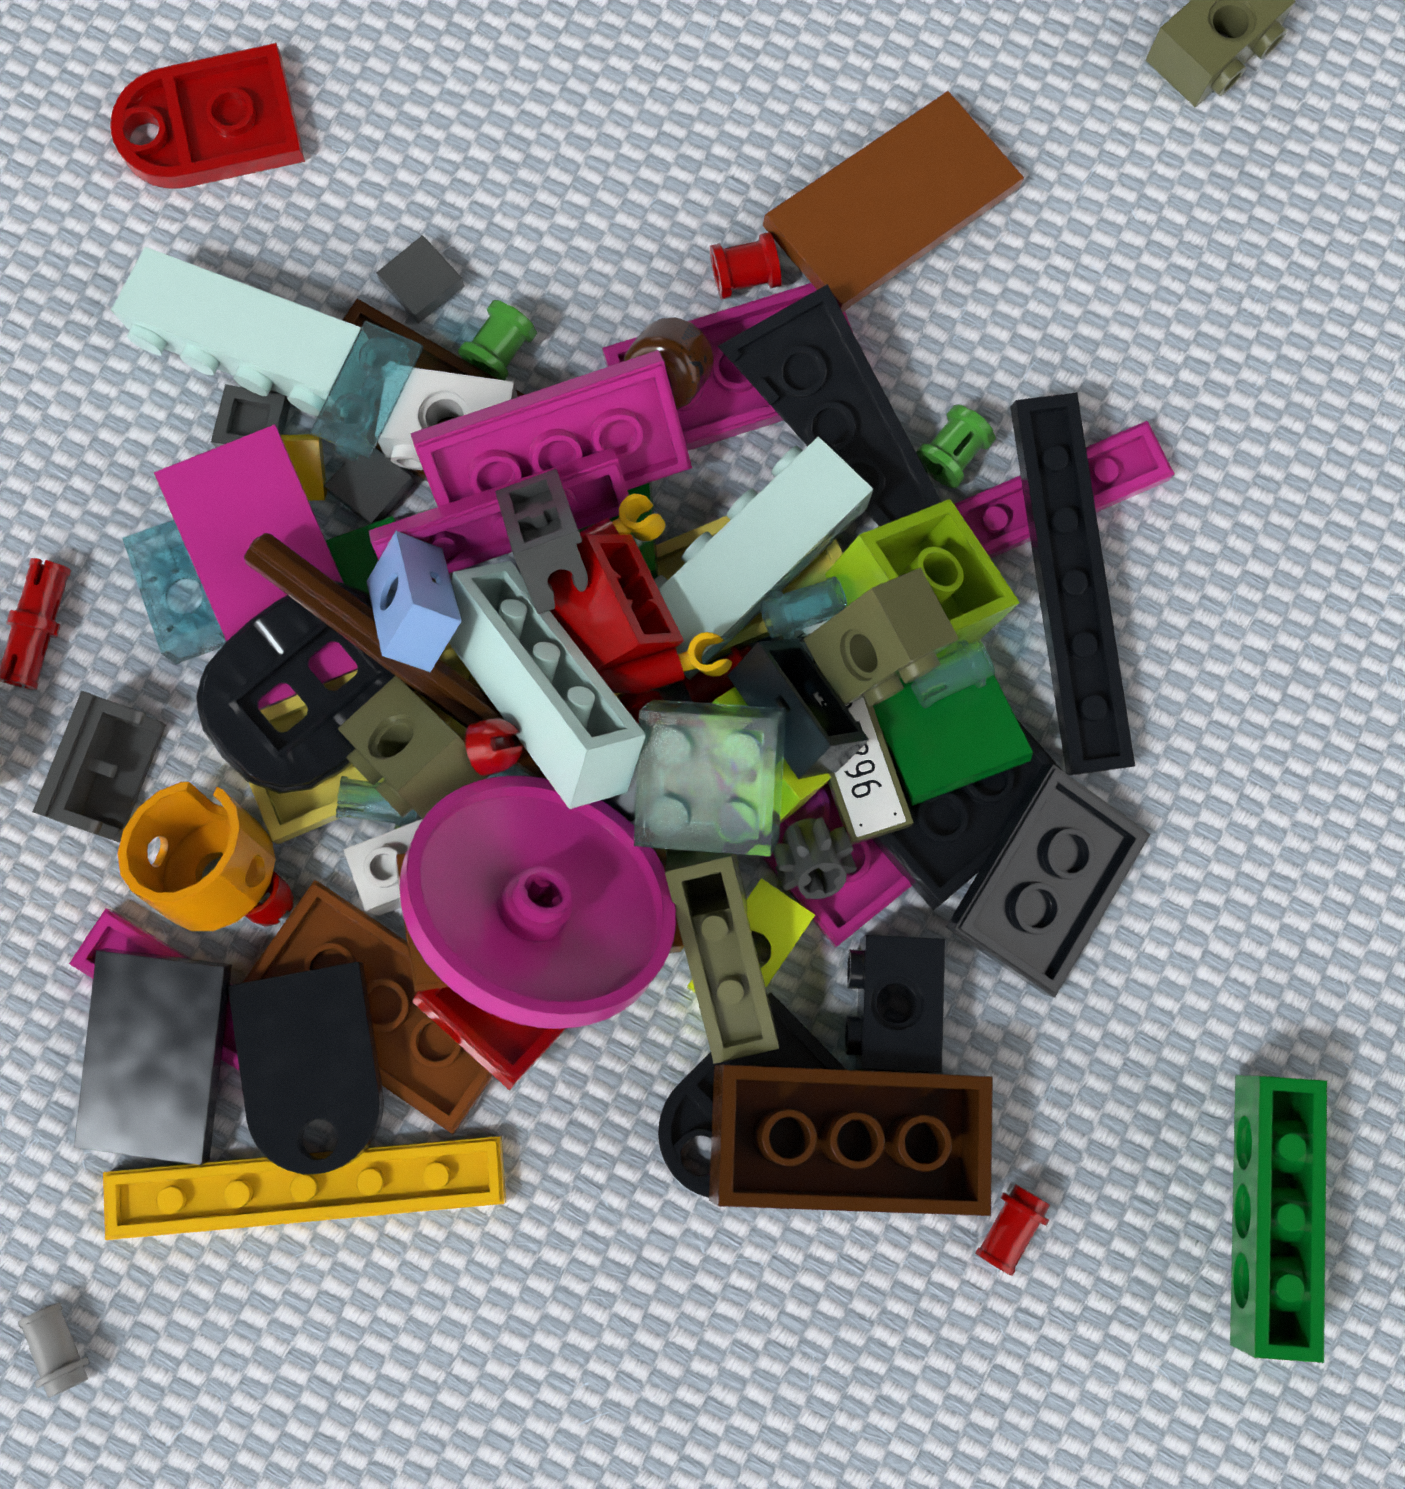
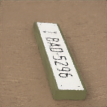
M830 582L769 601L768 606L779 640L798 638L815 662L804 638L840 612ZM816 692L814 696L822 708H824L826 703L819 693ZM864 697L846 705V707L869 738V741L837 772L829 773L832 778L828 781L842 825L845 827L852 845L910 827L913 824L873 706L869 707Z

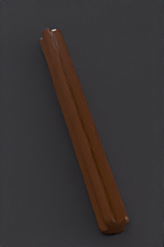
M264 533L250 544L244 556V561L250 568L466 729L472 723L487 719L501 718L504 720L484 692L438 659L431 672L382 656L373 610L269 533ZM516 735L512 736L514 747L523 746ZM523 746V753L515 765L531 777L547 779Z

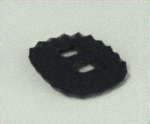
M335 581L372 609L369 593ZM285 595L250 619L219 649L205 666L196 693L197 709L203 732L215 746L221 757L247 782L279 794L312 790L325 780L343 772L352 764L346 757L355 747L338 728L395 675L291 597ZM330 642L339 643L358 667L356 675L335 691L328 690L309 667L310 658ZM281 683L288 684L306 704L308 709L307 715L287 732L276 730L259 709V701ZM407 685L413 692H415L413 688Z

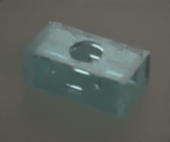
M171 520L123 537L122 539L161 654L176 665L220 649L226 643V639L175 521ZM180 580H193L200 586L203 595L201 604L196 610L187 614L174 612L167 600L170 588Z

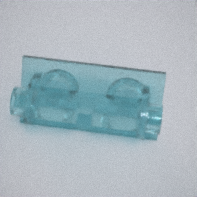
M364 321L310 433L335 444L333 450L346 459L357 461L359 455L370 459L424 348L423 345Z

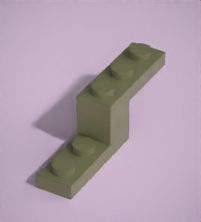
M700 709L638 724L646 734L641 753L667 851L665 876L672 902L675 903L676 918L713 1063L779 1049V1039L747 916L746 891Z

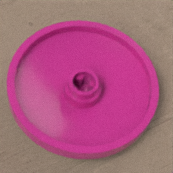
M531 776L492 777L470 783L448 794L426 814L418 826L405 854L401 868L400 902L403 917L409 934L426 963L443 982L468 1002L488 1013L518 1024L539 1028H576L606 1020L622 1012L632 1005L649 987L663 967L674 940L676 927L675 903L671 899L663 864L645 837L623 815L602 800L569 809L549 780L545 778Z

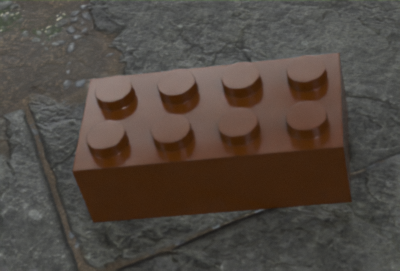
M714 1065L709 1201L720 1207L991 1216L993 1076Z

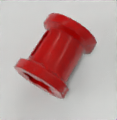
M770 232L760 234L759 240L756 242L724 249L720 243L710 245L712 271L721 300L731 298L733 291L765 283L770 288L781 286L780 262L776 245Z

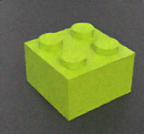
M951 499L859 534L825 573L831 586L844 606L847 607L871 588L921 568L959 640L937 653L938 659L982 639L1020 603Z

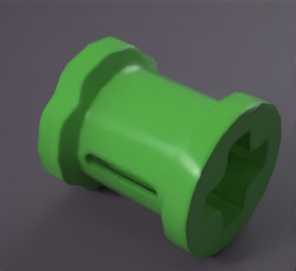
M493 300L487 308L488 319L472 342H463L458 349V353L462 359L499 380H506L509 375L506 367L524 342L533 341L537 331L533 323L516 308L500 300Z
M954 405L946 414L948 422L930 444H922L916 451L926 473L934 480L950 488H957L965 479L963 470L979 450L988 449L996 440L990 424L977 412L963 405Z

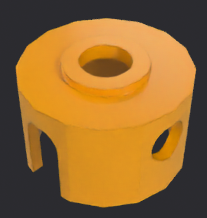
M179 782L157 791L139 806L123 829L117 852L120 875L135 895L171 922L190 931H216L238 922L258 905L272 880L276 861L271 837L261 824L223 789L216 787L213 794L223 805L219 806L211 802L190 782ZM159 837L160 850L151 865L148 859V844L154 838ZM221 857L215 868L202 879L206 866L212 860Z

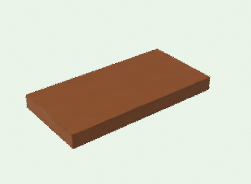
M947 91L766 213L762 226L772 234L773 239L817 290L828 284L841 311L844 312L1017 191L1024 180V176L953 95Z
M314 880L242 983L358 961L362 962L365 971L382 1086L451 1134H455L494 1076L413 1003L414 996L418 991H414L407 941L321 882Z

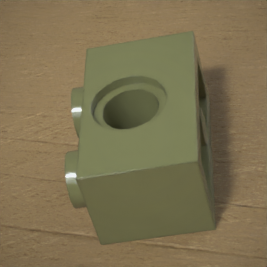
M1191 0L1160 27L1146 61L1196 108L1213 91L1219 96L1224 95L1246 70L1243 64L1256 54L1260 59H1263L1274 50L1288 31L1282 24L1296 1ZM1219 33H1223L1227 35L1229 38H1226L1220 35Z
M921 568L871 588L804 638L820 671L846 706L864 697L869 707L902 691L904 686L899 678L902 677L904 683L907 684L939 667L941 663L936 654L959 640Z
M397 676L393 677L338 728L355 747L346 758L373 786L380 779H385L375 789L402 818L414 810L424 819L426 814L448 794L465 785L490 776H481L474 770L469 761L464 741Z

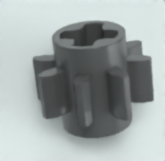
M808 818L797 821L785 831L783 843L772 846L777 863L775 868L782 888L786 891L798 885L805 899H822L832 896L844 886L847 877L846 873L856 872L857 869L851 855L854 849L845 827L842 826L830 832L823 818Z

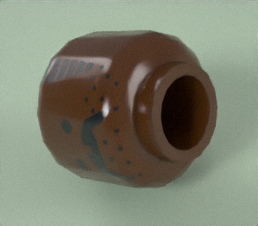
M677 317L661 318L649 324L625 353L624 361L658 350L664 360L674 402L678 410L693 400L710 377L714 357L708 339L691 322Z

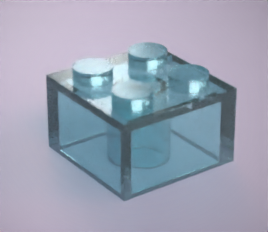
M653 700L640 709L639 726L646 736L637 761L634 846L770 857L779 841L786 708Z

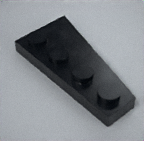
M828 284L718 346L806 446H809L817 437H820L873 488L868 507L865 511L879 527L942 502Z

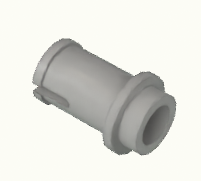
M60 1302L18 1321L40 1376V1379L36 1380L34 1384L36 1389L44 1386L48 1398L88 1380L84 1367L90 1364L88 1357L80 1359L62 1314Z

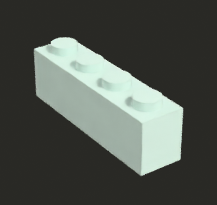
M144 247L111 309L129 330L127 338L143 350L155 355H161L164 349L180 355V359L187 365L207 375L213 376L217 370L233 375V379L242 387L258 395L268 396L270 390L287 396L288 401L292 405L316 417H322L324 411L347 419L379 357L365 332L359 326L148 247Z
M817 437L804 450L798 445L791 448L772 469L771 474L775 478L759 493L753 488L746 491L727 512L726 516L730 521L715 536H712L708 531L700 535L683 553L681 559L685 564L669 580L663 575L654 579L684 639V642L676 647L677 653L688 651L690 642L700 633L711 632L717 634L725 641L709 645L705 648L702 654V662L706 665L769 604V601H772L867 509L873 488L820 437ZM693 669L684 672V675L691 680L700 670Z
M511 561L453 572L451 583L462 622L449 641V644L504 720L518 728L520 733L516 734L517 738L567 807L572 809L627 793L646 734L552 613L546 611L537 614L523 577Z

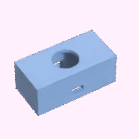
M395 531L367 580L381 654L384 657L431 672L462 620L442 548Z

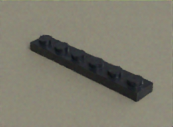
M1069 393L1015 400L1010 406L1066 774L1072 776L1134 767V754L1078 394Z

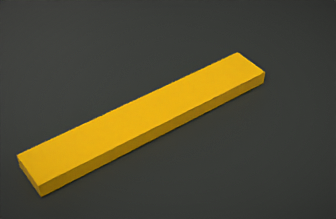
M502 1136L369 1147L351 1163L321 1174L291 1172L277 1166L267 1157L206 1162L203 1165L181 1164L103 1172L105 1240L506 1203ZM333 1151L309 1154L313 1157L324 1159L330 1156Z

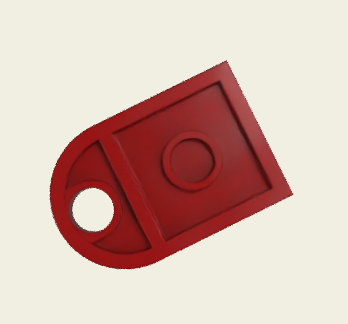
M277 43L151 70L129 83L121 92L113 107L111 135L118 152L136 176L157 187L169 189L188 188L305 162L284 64ZM144 124L159 126L158 134L153 141L144 145L130 142L133 131Z

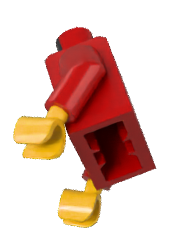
M631 494L621 502L618 519L611 521L606 517L580 532L582 542L578 543L577 547L588 575L587 587L583 592L576 588L572 580V573L568 570H556L548 578V583L553 588L555 608L549 611L613 693L640 694L685 680L684 672L698 669L709 676H720L726 673L732 665V661L729 659L717 660L709 665H705L702 662V654L706 647L725 641L719 635L711 632L698 634L690 642L688 651L677 653L676 647L684 642V639L633 538L634 536L641 541H652L663 533L666 524L658 513L648 515L644 520L636 522L641 514L653 507L651 501L641 494Z

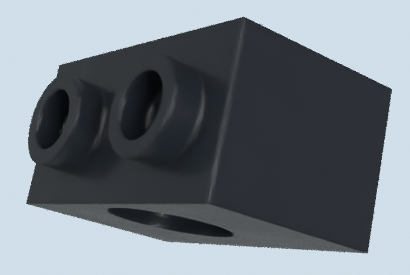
M865 935L860 939V950H849L848 989H858L857 1015H847L845 1054L856 1055V1069L942 1073L945 939ZM885 986H897L909 998V1012L899 1023L888 1022L878 1012L877 997Z

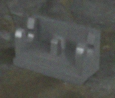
M557 469L496 490V497L511 549L537 614L555 608L554 592L552 585L548 583V578L556 570L564 569L570 571L574 585L580 592H583L587 587L588 575L577 544L582 542Z
M81 690L32 812L120 843L123 829L129 821L166 724L147 717L146 713Z

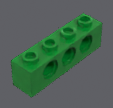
M1235 1075L1230 1345L1254 1358L1324 1363L1327 1081Z

